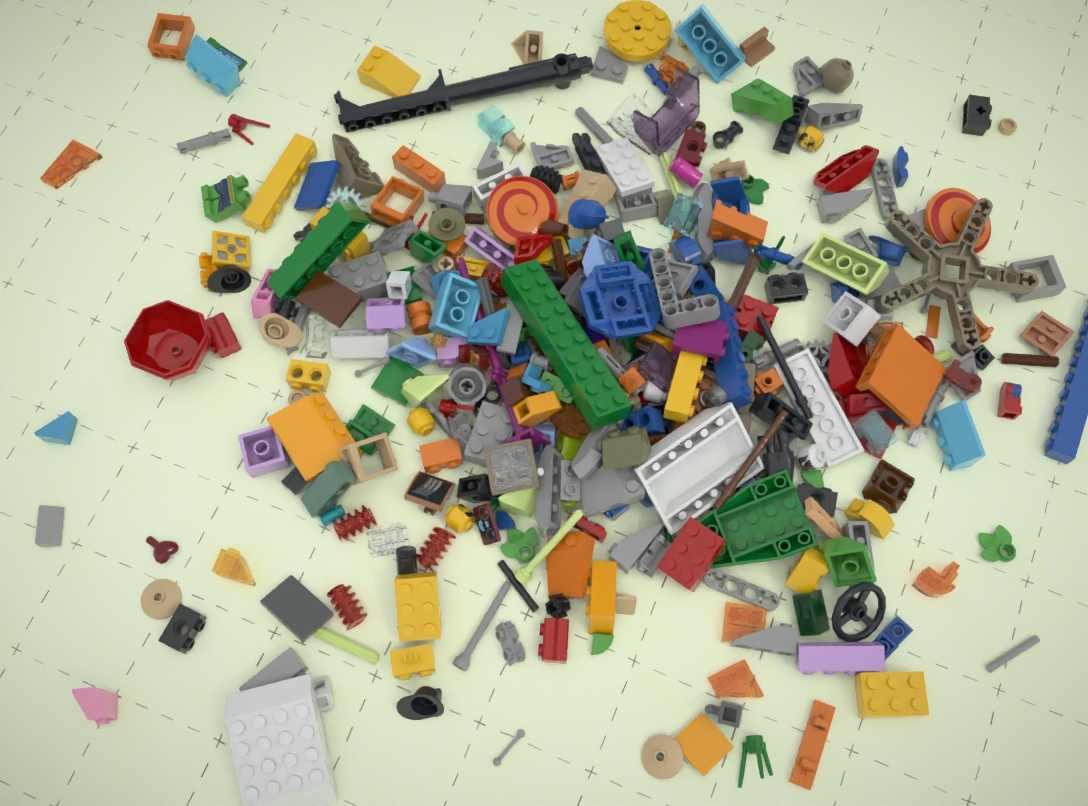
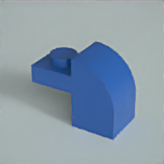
M683 235L668 243L675 260L692 265L702 263L700 248L690 236Z

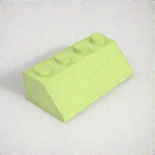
M824 232L820 234L802 261L803 264L865 295L879 288L889 273L887 262Z

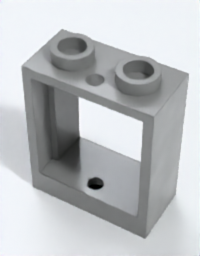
M1054 255L1011 262L1006 268L1020 271L1040 267L1047 284L1046 287L1035 288L1027 294L1011 293L1017 303L1057 296L1066 288Z

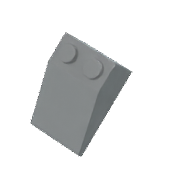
M635 465L610 470H603L602 466L596 469L584 481L580 480V500L586 517L644 499L645 490L634 470Z

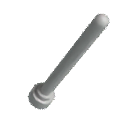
M506 581L503 583L464 652L455 657L452 664L465 672L468 670L471 660L470 656L511 587L510 582Z

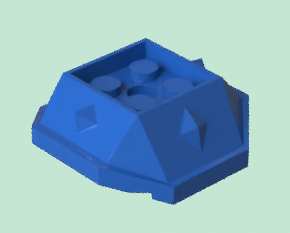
M631 261L595 266L578 292L588 328L614 340L650 334L662 315L651 278L636 268V265Z

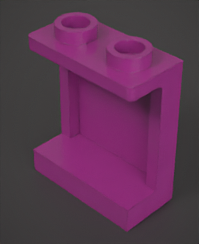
M713 320L677 328L672 356L679 357L680 351L714 358V364L718 365L719 359H724L726 347H723L724 342L728 343L730 331H727L728 323Z

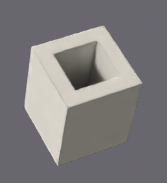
M391 271L386 282L389 299L408 298L412 288L410 271Z

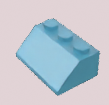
M196 34L185 56L187 68L192 73L196 72L206 84L210 83L217 93L228 97L241 84L238 66Z
M451 272L444 276L428 330L444 336L467 339L471 324L475 322L481 300L478 284Z
M966 400L959 401L934 413L930 424L936 432L937 444L942 449L943 461L948 466L949 471L972 467L986 455Z

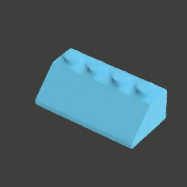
M703 3L691 12L674 30L717 84L745 62L746 56Z

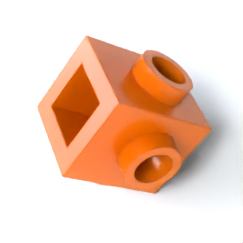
M774 368L765 373L762 371L755 376L753 393L756 396L757 394L771 392L777 396L784 382Z

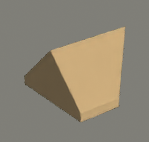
M526 30L511 43L523 64L542 60L544 31Z

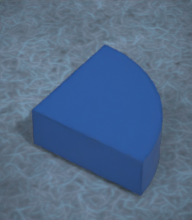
M496 510V524L499 531L516 529L515 521L507 512Z

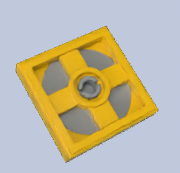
M213 230L211 233L212 265L224 267L228 264H234L241 269L249 271L250 236Z

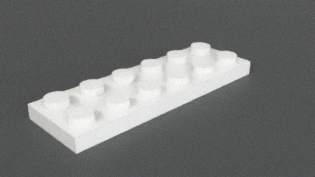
M809 348L785 359L803 396L805 395L809 402L807 405L814 417L809 420L813 423L809 434L813 442L820 445L825 451V464L827 468L863 452L864 449ZM775 364L773 367L784 382L783 386L796 406L797 412L804 416L801 408H798L794 401L796 398L779 364Z

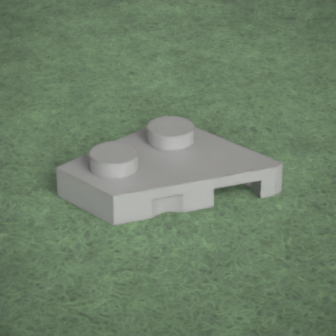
M600 46L590 76L623 84L628 66L604 47Z

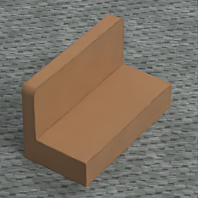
M765 26L743 41L739 46V49L746 56L745 62L750 67L756 65L775 50V46L767 40L769 30Z

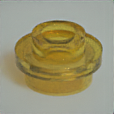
M433 334V337H429V341H431L430 346L445 348L446 343H448L445 335Z

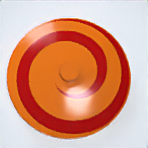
M514 176L500 182L491 192L486 205V219L492 233L501 242L516 248L517 238L543 235L541 233L542 223L549 219L558 221L559 216L557 200L552 191L541 181L528 176Z
M946 188L939 191L929 199L924 210V224L927 233L940 245L954 243L970 208L979 199L970 192L960 188ZM988 217L973 251L976 254L982 251L990 240V217Z

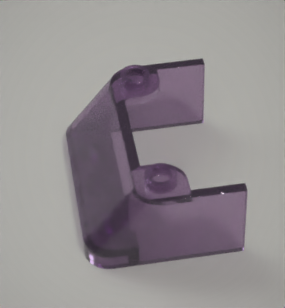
M678 67L674 69L675 82L666 90L667 101L651 118L636 110L633 111L635 133L650 151L658 157L668 151L685 130L696 121L700 113L699 78Z

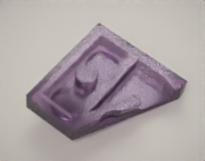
M655 341L649 348L637 371L666 394L671 388V353Z

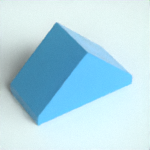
M67 411L34 433L44 442L71 445L78 419L70 411Z

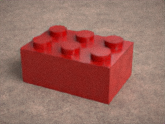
M690 516L656 567L689 591L695 592L728 542Z

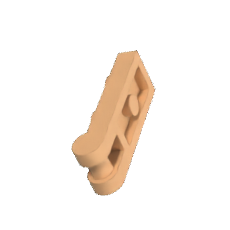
M812 497L806 499V509L804 512L808 519L813 520L822 533L825 532L831 539L843 537V530Z

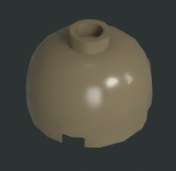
M832 58L819 68L818 73L819 75L822 73L823 76L822 82L833 92L839 90L841 91L840 93H843L853 82L854 71L852 64L846 59Z

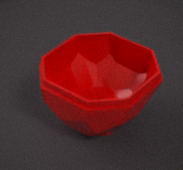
M166 300L142 309L125 337L124 344L132 367L164 380H178L194 374L199 369L209 351L211 335L203 313Z

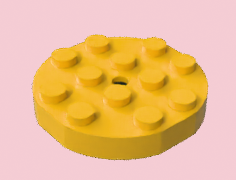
M630 0L618 4L607 14L604 21L603 37L608 49L621 59L631 62H645L656 58L668 47L672 26L666 12L652 2Z

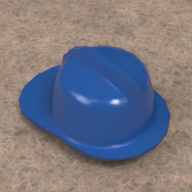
M576 200L570 206L568 212L570 224L578 229H595L599 224L609 219L605 208L595 200Z
M868 236V239L877 245L879 259L887 262L889 265L899 266L905 253L911 252L906 246L895 244L882 237Z

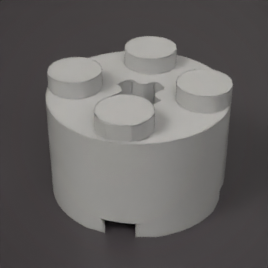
M461 364L454 367L450 372L447 388L452 399L458 404L472 405L485 395L486 380L479 368H475L471 364ZM469 381V383L472 385H468V388H464V385L462 383Z

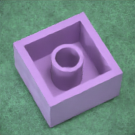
M367 298L365 306L367 329L378 332L385 328H390L392 331H399L405 328V299Z
M271 426L238 435L246 472L252 478L290 467L287 452Z

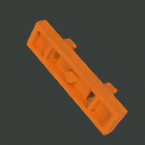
M816 699L813 701L790 775V783L811 790L836 707ZM814 726H821L823 727V730L816 728Z

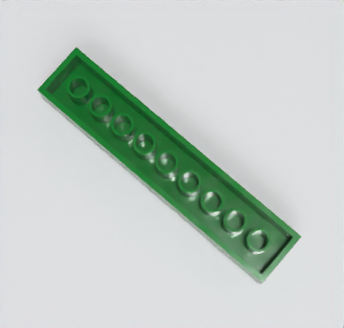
M534 259L504 268L500 284L591 429L596 430L626 419L632 407L631 402L538 260Z

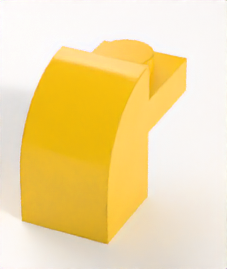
M855 498L844 511L846 517L850 519L868 521L870 534L883 540L895 526L889 513L870 499L865 502Z

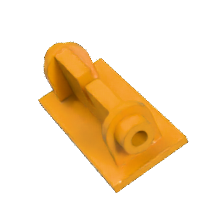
M201 252L198 257L199 268L205 270L200 271V284L203 285V288H208L207 280L214 271L218 270V266L212 265V255Z

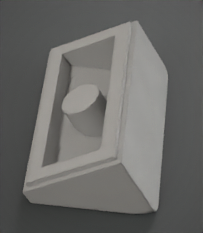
M39 505L35 536L36 545L39 547L61 546L64 507Z

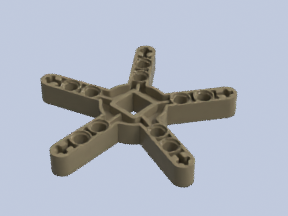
M987 198L979 199L970 208L955 242L940 245L905 212L895 210L886 219L885 228L923 262L922 276L885 293L877 301L876 309L881 314H888L932 293L934 296L946 300L956 346L961 353L967 354L975 350L981 343L970 292L975 287L1027 294L1038 286L1039 278L1031 272L981 264L978 255L973 250L993 208L992 202ZM907 231L911 232L913 236L908 235ZM921 244H924L927 249L922 248ZM945 264L959 267L958 279L944 277ZM916 285H920L922 290H919ZM900 293H904L906 295V299L902 298L900 296ZM957 304L961 305L963 310H960ZM961 322H964L967 325V328H964Z

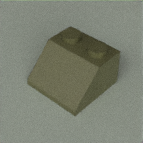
M632 426L625 431H620L619 429L609 431L602 440L603 470L643 464L652 450L646 427Z

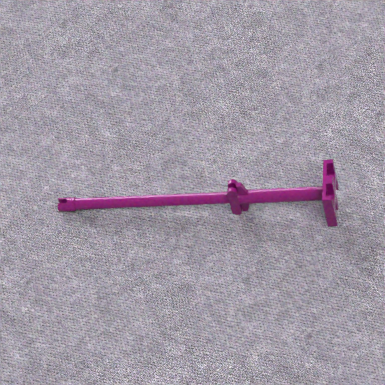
M459 257V262L454 260L455 268L460 272V276L471 280L464 258ZM480 304L475 318L476 322L484 318ZM484 345L493 371L488 372V376L497 382L516 435L500 444L531 439L534 452L538 451L537 445L543 442L551 444L548 435L534 427L526 430L524 425H519L514 410L508 406L501 385L507 382L508 373L503 370L495 346ZM526 451L513 453L512 458L520 460L522 459L520 454Z

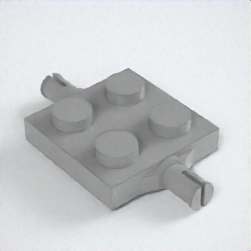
M410 219L385 229L379 238L369 242L371 253L380 251L385 256L393 250L398 251L402 249L407 238L411 234L418 232V227Z

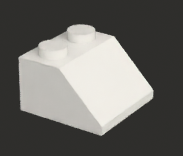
M845 291L822 322L857 347L881 315Z

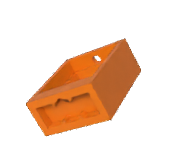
M165 13L157 14L147 44L153 57L186 60L185 56L195 31L191 17ZM164 30L181 32L177 46L159 44Z
M392 176L370 205L371 217L391 226L410 220V217L414 216L424 202V190L419 186L405 182L401 178ZM394 192L413 200L404 213L385 206Z

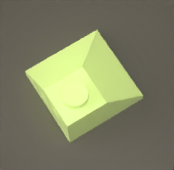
M448 375L417 376L413 380L409 378L402 384L401 394L413 408L419 407L442 389L450 377Z
M537 487L503 494L498 498L500 510L508 514L527 518L535 516Z

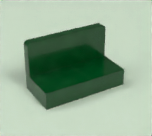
M821 589L811 593L792 595L800 636L820 635L830 629Z

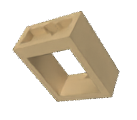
M386 432L338 448L341 460L347 462L357 478L352 485L399 470ZM375 441L384 469L365 475L357 447Z

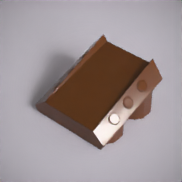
M882 459L862 491L863 498L872 501L882 499L891 507L888 512L889 514L897 513L906 501L907 494L913 487L915 478Z

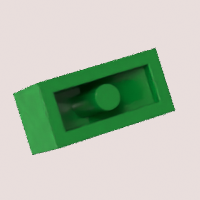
M419 230L408 239L410 255L423 263L436 259L448 248V245L422 230Z
M631 230L613 237L622 262L631 261L639 270H646Z

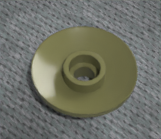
M439 209L429 219L430 233L441 241L455 240L464 232L465 219L456 209Z

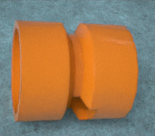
M417 301L407 306L406 309L409 320H411L412 333L414 335H425L433 332L428 330L432 315L430 303L427 301Z

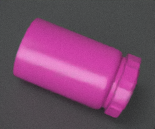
M681 156L676 157L668 169L691 188H694L703 176V173L682 159Z

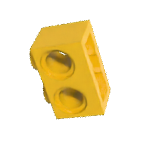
M291 359L285 380L289 387L294 390L309 389V391L319 393L320 391L327 392L331 370L328 364ZM297 374H303L300 378H295ZM321 376L320 380L313 381L315 377Z

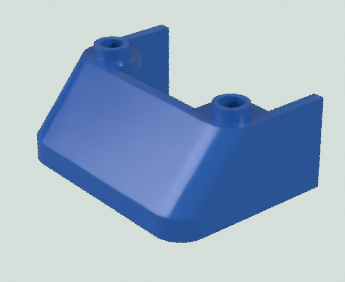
M740 176L710 181L714 192V198H712L713 209L718 199L722 201V205L728 208L736 207L737 212L744 215L750 213L749 200ZM743 239L719 240V242L712 243L714 256L718 257L721 261L746 265L752 253V249L745 246Z

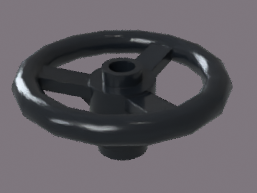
M860 582L848 588L838 598L831 618L832 629L839 639L845 642H859L868 638L878 628L886 611V596L881 587L872 582ZM871 591L875 593L878 600V607L873 620L867 615V605L865 604ZM860 592L857 598L854 597L856 593ZM850 620L855 622L862 621L867 626L863 631L856 634H847L841 628Z

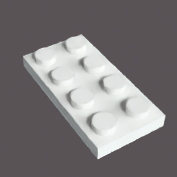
M627 137L594 147L601 164L621 197L655 187L654 179Z

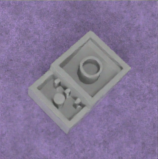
M652 188L621 197L618 190L613 194L622 223L657 215V203L652 194Z

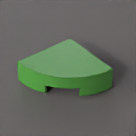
M821 470L801 472L804 482L813 485L815 488L824 487Z
M594 633L591 655H599L605 652L611 646L614 636Z

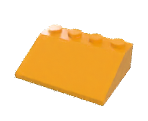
M323 392L306 396L268 416L266 419L305 481L315 479L326 469L325 466L329 462L342 461L338 451L339 447L355 443V440ZM357 447L360 456L362 451L359 447Z

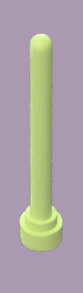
M576 510L527 566L520 567L514 575L520 583L527 584L532 579L533 570L583 516L581 510Z

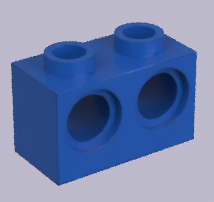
M699 265V271L687 290L688 294L693 293L695 297L713 294L718 297L719 301L724 300V297L703 266Z
M652 406L642 407L638 412H630L627 418L624 419L620 430L625 431L629 427L639 426V428L646 427L648 435L665 433L662 412Z

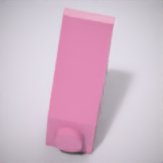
M276 269L266 270L251 299L254 319H260L264 314L276 313L273 307L280 298L267 284L271 273Z
M97 687L72 689L74 698L88 720L95 721L96 725L109 724V720L117 719V693Z

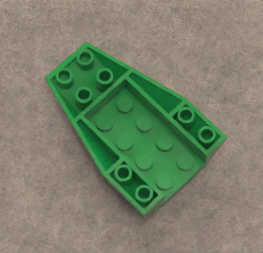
M786 469L748 484L730 499L726 500L720 510L714 509L698 520V522L728 542L711 568L781 560L818 545L811 524Z

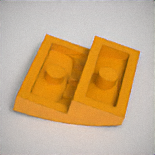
M654 331L650 334L639 336L672 353L673 339Z
M702 712L674 738L681 745L683 754L688 759V762L703 777L734 748L731 742Z

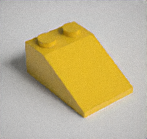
M375 45L357 69L361 84L392 98L410 94L421 78L420 74L392 53Z

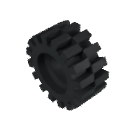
M543 165L533 167L530 177L544 183L556 195L562 182V175L559 174V171H554L555 169H550L549 166L543 167Z

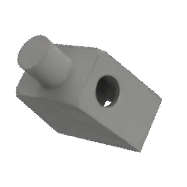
M444 184L439 193L429 192L428 202L436 203V210L453 208L465 217L472 203V186Z

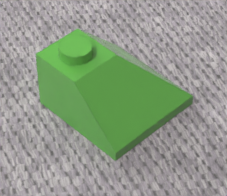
M848 537L825 541L824 555L835 587L856 585L860 582H877V577L865 544Z

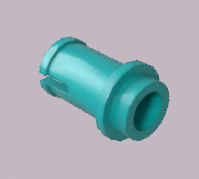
M341 504L338 506L334 505L333 509L320 515L319 518L323 525L327 527V525L337 519H343L346 512Z

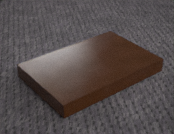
M321 271L314 275L295 298L297 302L339 329L363 301L360 295Z

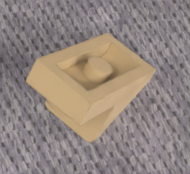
M730 157L709 169L712 181L739 176L741 180L749 178L745 160L731 162Z

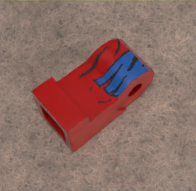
M1003 382L999 394L997 417L1015 420L1022 414L1021 384Z

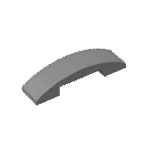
M509 298L506 309L510 311V316L502 345L497 346L496 351L515 355L523 319Z

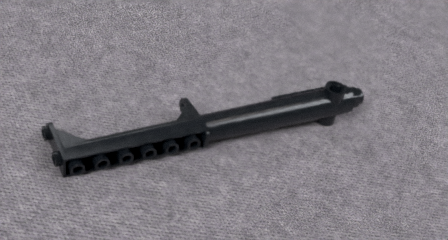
M559 53L554 58L509 67L507 71L448 85L444 83L440 68L438 69L439 76L427 90L361 106L342 98L340 91L334 94V99L340 108L341 114L338 115L340 125L344 126L346 133L355 132L396 121L440 113L445 110L451 111L450 106L540 87L555 85L558 89H567L571 85L572 80L581 79V75L593 71V62L591 57H587V55L577 57L576 53L568 55Z

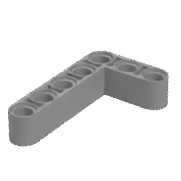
M655 248L649 253L665 327L675 329L713 321L720 316L719 299L713 294L678 301L666 251L662 248Z

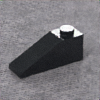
M771 392L755 396L749 412L771 425L783 409L788 415L778 429L787 433H795V437L806 440L813 425L812 422Z

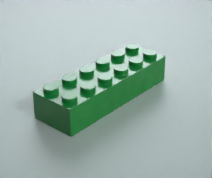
M344 202L334 203L326 216L319 219L318 225L306 234V238L294 247L293 253L282 261V265L271 273L267 284L280 299H295L318 271L324 273L370 223V219L358 205Z

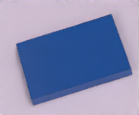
M338 160L310 163L294 205L297 211L321 209L323 206L325 207L341 164Z

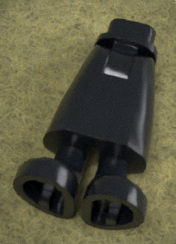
M795 433L777 434L779 452L775 450V435L772 436L765 446L767 453H763L762 457L767 477L786 469L793 483L794 451H789V444L795 439ZM757 436L758 442L760 441L762 436Z

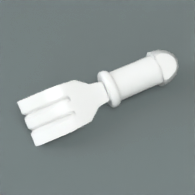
M924 421L920 427H917V430H914L908 441L909 444L918 448L925 436L923 431L927 429L922 428Z

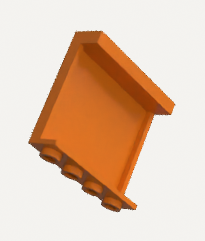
M898 324L885 329L855 387L860 391L870 389L905 421L902 427L903 430L916 428L920 425L922 416L928 409L932 396L936 393V388L943 378L942 375L946 367Z

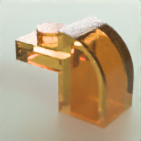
M573 403L561 405L562 409L549 418L561 434L571 439H581L584 432L587 433L592 430L584 416L577 411Z
M952 561L946 565L941 574L928 566L920 572L911 586L927 597H942L956 588L952 582L959 574L956 571L960 565Z

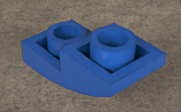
M899 146L893 158L892 172L896 188L903 187L909 176L908 170L905 168L909 161V156L903 146Z
M896 615L872 642H880L884 645L886 660L913 631V628L900 616Z

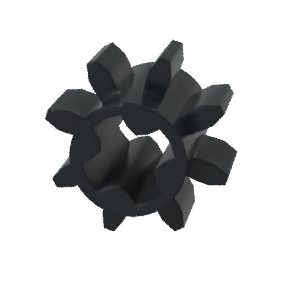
M290 299L276 301L273 307L276 314L287 320L292 317L295 318L298 309L295 307L296 303Z
M563 593L548 596L550 601L545 603L547 614L556 619L567 617L566 612L571 609L569 598L563 597Z

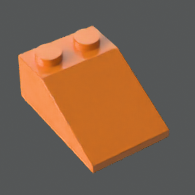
M568 531L546 556L549 596L563 593V597L584 599L595 544L593 537L584 532Z

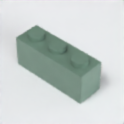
M345 460L329 462L325 466L326 469L315 478L316 481L305 490V494L300 498L312 518L330 511L357 480Z

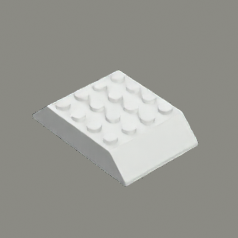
M732 402L703 410L651 446L652 450L644 463L634 467L639 480L670 535L682 528L690 516L696 518L716 502L721 495L720 491L722 488L729 484L754 449V445ZM759 456L736 488L764 469Z
M311 673L226 695L225 721L243 806H325L338 802Z

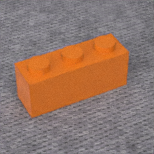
M402 145L392 156L394 169L427 191L438 193L442 186L446 184L445 172L406 146Z

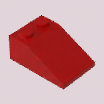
M837 332L834 333L828 367L830 388L846 399L847 393L871 391L870 389L860 391L855 387L864 371L857 350L853 344Z

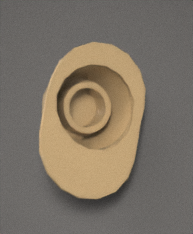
M276 313L264 314L258 322L259 331L268 343L292 348L301 342V329L295 323Z

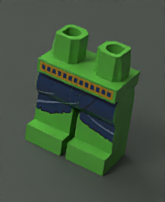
M229 175L214 185L209 186L206 184L201 186L205 217L218 223L239 211L246 210L245 204L252 201L250 193L246 190L243 191L244 188L249 186V180L243 175L237 178Z

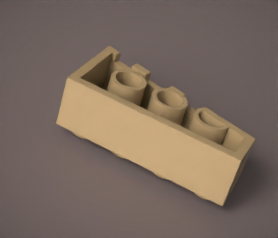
M582 170L557 221L567 224L569 227L568 234L563 235L565 242L570 239L582 238L588 231V229L575 228L570 224L568 212L573 202L579 199L595 200L605 207L617 190L607 175Z

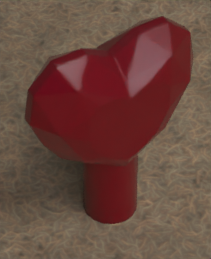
M152 536L146 539V543L154 548L153 556L159 564L166 563L170 555L178 551V544L174 541L165 540L159 542Z

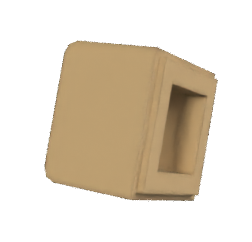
M617 594L615 614L634 615L637 597Z

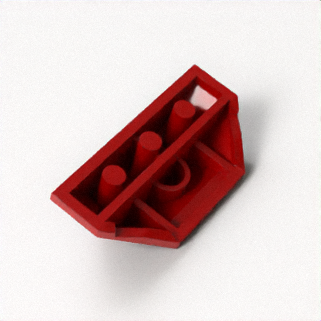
M864 145L861 149L841 155L815 174L814 185L834 193L848 192L869 177L878 157L879 149Z

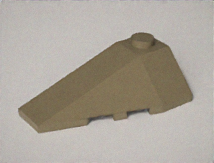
M333 133L332 141L335 159L341 163L338 169V177L342 190H344L345 186H348V191L355 188V194L361 193L360 199L381 191L384 184L380 176L368 168L370 164L367 160H363L358 156L360 152L348 138Z

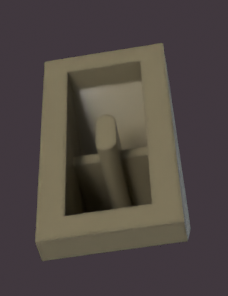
M667 189L653 192L652 194L657 203V217L660 225L677 221L674 194Z

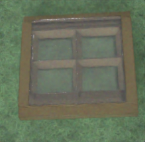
M531 439L484 447L492 496L540 487Z

